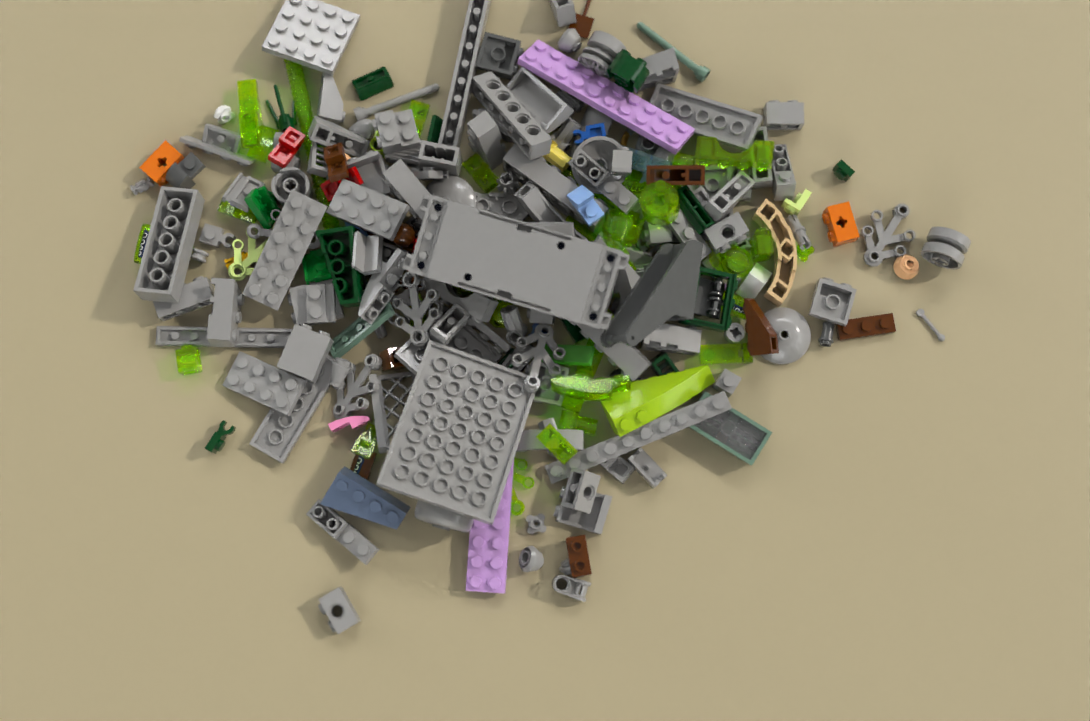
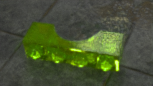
M697 137L696 164L705 165V167L718 165L720 168L734 166L741 170L756 168L758 171H767L772 169L774 141L755 140L746 151L730 153L719 145L717 137Z

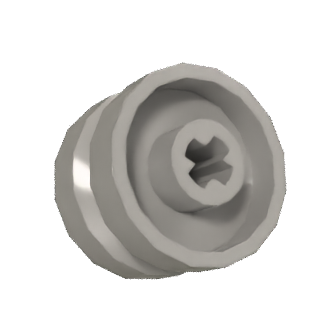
M939 226L932 227L927 235L928 242L923 245L921 250V256L936 266L946 269H959L962 267L965 259L963 254L968 252L971 240L956 230Z

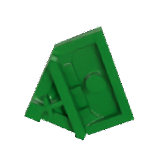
M265 186L252 189L244 200L262 227L270 229L275 223V220L270 216L271 211L274 209L280 210L276 202L277 199L273 192L268 191ZM275 211L272 215L277 219L276 216L280 215V213Z

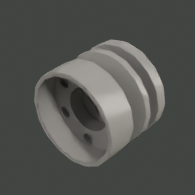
M595 31L588 40V47H585L582 54L578 57V63L582 64L585 68L595 71V74L609 79L605 73L617 53L621 49H627L621 41L609 33Z

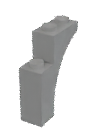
M527 182L514 194L534 222H567L551 206L535 185ZM574 229L575 237L587 240V238Z

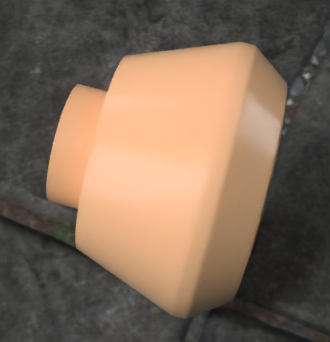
M905 254L896 258L893 269L899 278L909 280L918 274L919 263L912 255Z

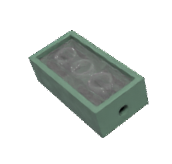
M704 391L698 401L708 398L712 395ZM734 408L689 427L751 466L772 434L771 431Z

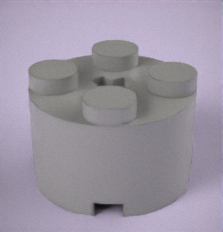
M285 167L272 179V192L283 207L292 188L310 198L313 196L312 183L307 175L296 167Z

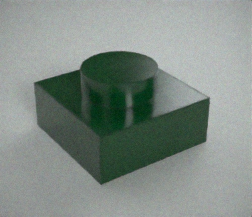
M842 159L832 169L835 176L845 182L855 173Z

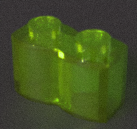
M759 228L755 230L756 232L752 234L749 240L753 263L768 261L774 255L771 230Z

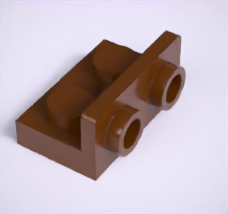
M585 535L566 538L572 577L592 574Z

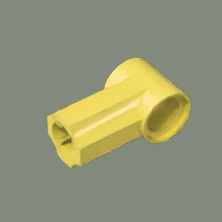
M552 140L550 153L542 157L559 168L561 172H564L570 166L568 162L572 158L558 148L557 143Z

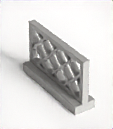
M411 371L380 376L369 374V381L379 384L378 392L375 394L371 393L379 454L387 453L389 450V438L395 433L398 423L393 428L387 423V419L392 414L400 420L401 416L395 413L394 410L399 404L405 407L406 403L402 400L410 393L413 385L412 383L409 388H406L400 382L403 378L412 377V382H414L415 375ZM390 380L394 385L388 391L382 387L381 381ZM397 386L406 391L400 399L392 394ZM389 396L397 401L392 409L384 405L385 400Z

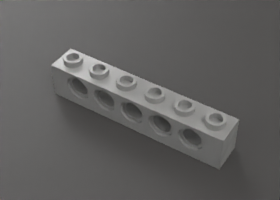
M492 71L472 77L471 92L529 160L550 153L552 144L550 135L542 129L540 124L530 115L529 111H526L520 101L511 94L510 90L503 85L501 80Z

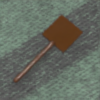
M587 0L583 15L575 13L577 22L569 25V28H575L579 36L588 39L594 22V18L586 16L591 0Z

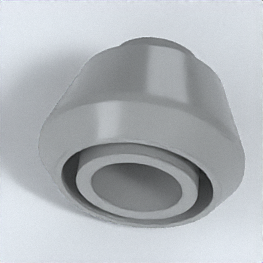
M569 28L563 33L558 42L560 50L569 53L579 50L582 45L580 42L581 37L575 28Z
M527 546L521 551L519 566L522 571H537L543 566V555L534 546Z

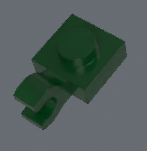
M223 420L219 425L218 431L214 432L205 449L215 454L217 451L220 452L226 443L224 441L226 439L225 436L233 434L236 427L232 425L226 431L225 425L227 422Z

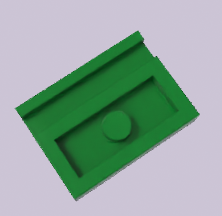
M321 249L310 251L309 254L304 255L302 261L307 285L312 281L317 283L332 279L326 265L325 255Z

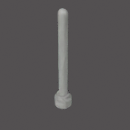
M433 84L366 109L364 107H357L353 111L357 121L368 118L369 115L436 92L440 87L438 84Z

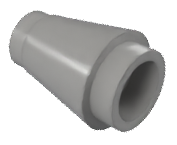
M336 357L335 361H332L330 385L341 387L351 368L349 360Z

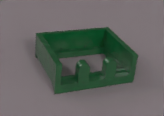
M700 267L699 280L700 274L727 280L720 324L695 318L691 320H678V323L717 332L728 331L732 323V318L730 317L731 310L735 305L734 291L738 287L737 274Z

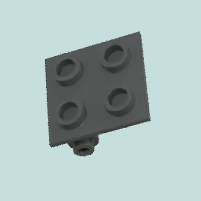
M700 277L694 314L719 320L725 283L722 282L723 279L715 278L714 281Z

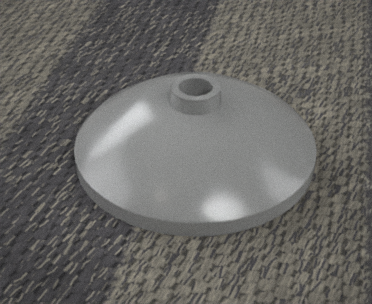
M595 136L583 141L576 148L573 157L582 149L597 163H602L604 165L603 168L621 184L626 178L624 175H612L613 150H617V147H622L614 139L605 136ZM572 168L573 176L580 186H585L592 193L602 194Z
M449 175V179H435L426 187L431 195L477 207L473 188L460 177Z
M785 307L774 308L764 313L777 334L779 353L761 356L775 364H789L800 359L806 353L811 341V331L806 319L797 311ZM782 331H785L787 333L786 338H783L781 336Z

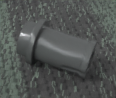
M823 322L821 337L818 338L821 346L831 347V344L834 343L832 339L834 323Z

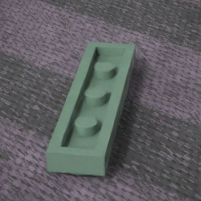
M390 301L372 325L359 317L332 339L334 342L330 352L333 358H341L392 317L395 311Z

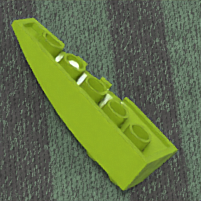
M706 364L684 369V371L632 381L600 397L599 401L613 432L621 437L688 401L715 383L709 365Z

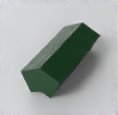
M687 185L679 188L671 195L698 234L701 235L705 229L715 223Z

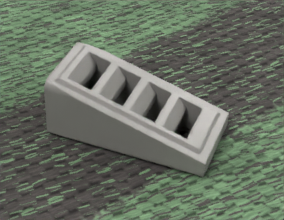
M312 141L307 173L325 178L328 175L327 164L325 160L316 159V157L324 159V155L316 153V150L324 153V149L317 147V145L328 146Z

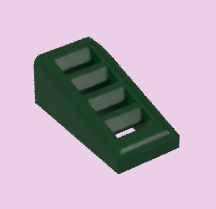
M661 352L650 360L652 363L650 367L657 376L679 372L666 352ZM662 360L665 361V362L662 363L660 366H657V365H656V364H658V363H659L660 361H662ZM665 367H670L664 373L661 372V370H663Z

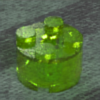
M658 180L644 188L640 194V206L644 219L651 225L667 226L677 219L680 210L679 196L677 190L671 184L666 183L664 180Z
M609 207L602 227V237L609 241H618L622 246L631 247L632 244L637 243L645 218L640 219V214L633 210L626 215L621 209L614 210V207Z

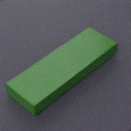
M545 344L544 349L555 364L591 366L595 352L594 346L557 344L558 347L564 348L565 356L562 360H556L553 357L552 350ZM556 352L557 355H562L561 352Z

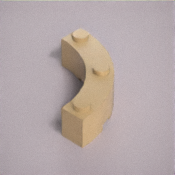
M766 198L751 219L767 235L774 255L773 277L763 297L779 307L793 285L797 269V249L790 226L787 225L782 217V213Z

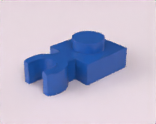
M604 123L585 126L586 131L584 132L581 130L573 131V136L581 137V139L574 141L575 146H579L583 141L591 137H606Z

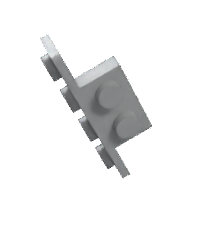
M209 123L205 124L202 140L187 135L179 139L180 142L185 143L186 147H197L202 149L204 153L218 154L224 160H236L242 166H248L256 161L253 157L239 153L243 135Z

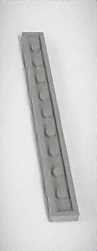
M722 391L657 418L621 437L618 435L545 465V469L551 484L568 478L571 468L587 470L731 410L732 407L725 391Z

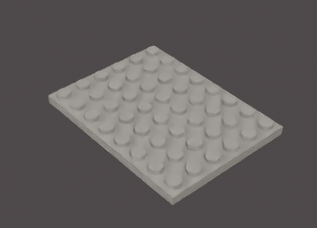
M429 340L376 485L492 525L534 399L535 392L529 393L523 387L526 377L530 375ZM532 380L529 381L531 384H536Z

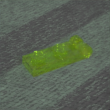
M747 343L700 345V365L753 363V357L750 356L747 350ZM738 350H743L742 357H739Z

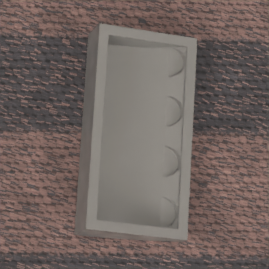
M521 67L505 86L520 101L526 111H529L530 115L547 134L559 127L574 112L571 107L524 67Z

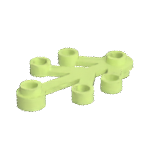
M253 227L251 230L256 232L255 235L258 234L257 229ZM246 230L248 257L243 261L241 251L244 248V243L240 239L233 241L234 263L228 268V274L231 279L241 281L246 276H251L254 268L248 267L253 262L257 263L268 238L256 248V239L250 238ZM241 243L242 246L241 248H235L234 245ZM235 269H240L242 271L241 274L236 275L234 273Z

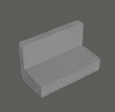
M359 231L354 232L352 267L365 276L381 273L383 237L379 235L366 237Z

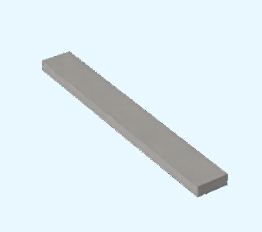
M157 326L155 345L221 347L210 345L207 340L208 327ZM237 328L239 330L238 341H235L234 347L285 348L292 329Z

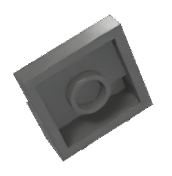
M485 32L475 65L476 69L487 72L492 71L496 77L511 80L518 72L519 65H516L524 51V48H521V41Z

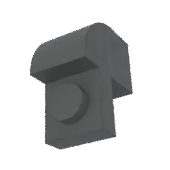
M190 152L178 164L175 162L169 168L165 178L172 187L191 189L196 185L192 179L206 166Z

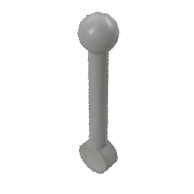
M918 309L916 311L917 316L923 318V320L938 336L937 339L939 341H944L945 336L943 334H940L938 330L934 327V325L929 321V319L924 315L925 311L923 309Z

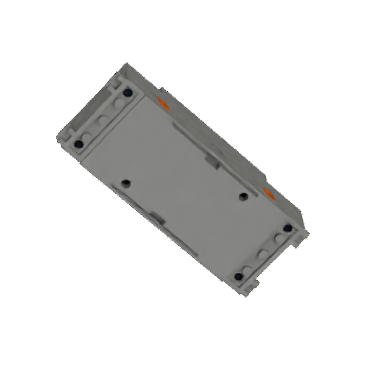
M424 194L419 209L425 212L413 255L406 254L402 269L573 322L608 330L612 314L607 313L619 270L626 271L630 255L601 244L434 195L428 196Z

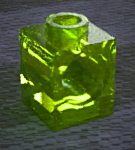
M193 345L181 346V349L175 350L178 373L188 375L203 372L200 350L193 347Z

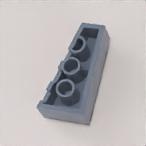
M345 466L338 472L320 505L396 530L411 508Z

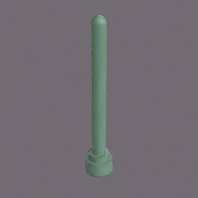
M637 23V28L665 50L674 47L644 23ZM674 47L677 59L694 72L696 79L703 82L711 70L706 66H698Z

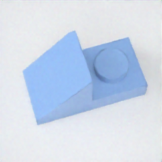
M581 185L566 195L588 227L604 217V212L593 199L594 194L585 186Z

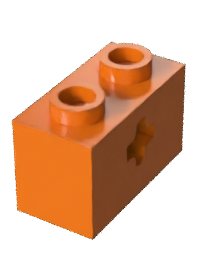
M165 140L139 168L161 187L168 184L165 177L169 168L175 162L177 164L181 162L185 157Z
M849 201L828 206L823 211L822 219L824 224H827L829 230L827 233L828 239L833 243L834 247L855 242L860 237Z

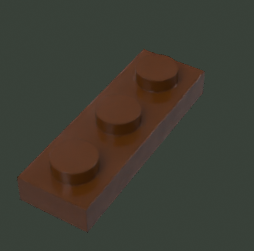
M893 313L848 319L846 326L835 324L838 341L896 332Z

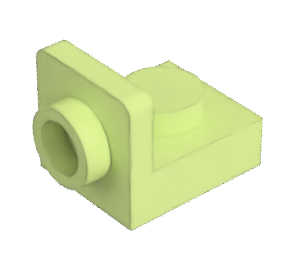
M805 189L803 194H797L793 202L786 198L781 206L786 213L798 215L812 192Z

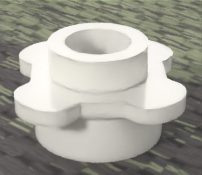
M222 105L215 110L214 117L218 119L219 124H224L233 119L235 114L231 112L229 106Z

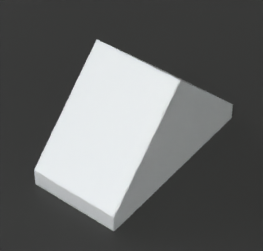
M756 263L735 293L743 299H755L772 273Z

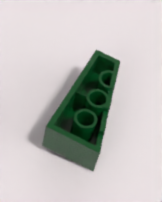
M345 226L315 231L320 240V247L325 255L326 265L331 273L340 305L347 308L360 306L365 291L364 275L352 267L354 232H360V230L354 226Z

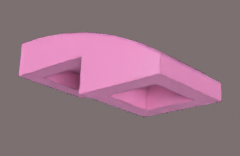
M351 416L333 421L328 425L331 431L335 433L348 425H351L353 430H357L371 423L372 420L368 416Z

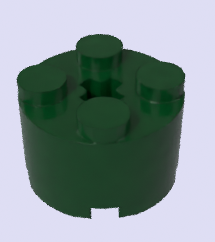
M621 49L605 72L609 79L611 77L615 78L616 85L623 87L631 93L633 91L637 93L650 74L646 68L647 62L641 58L635 59L625 49Z

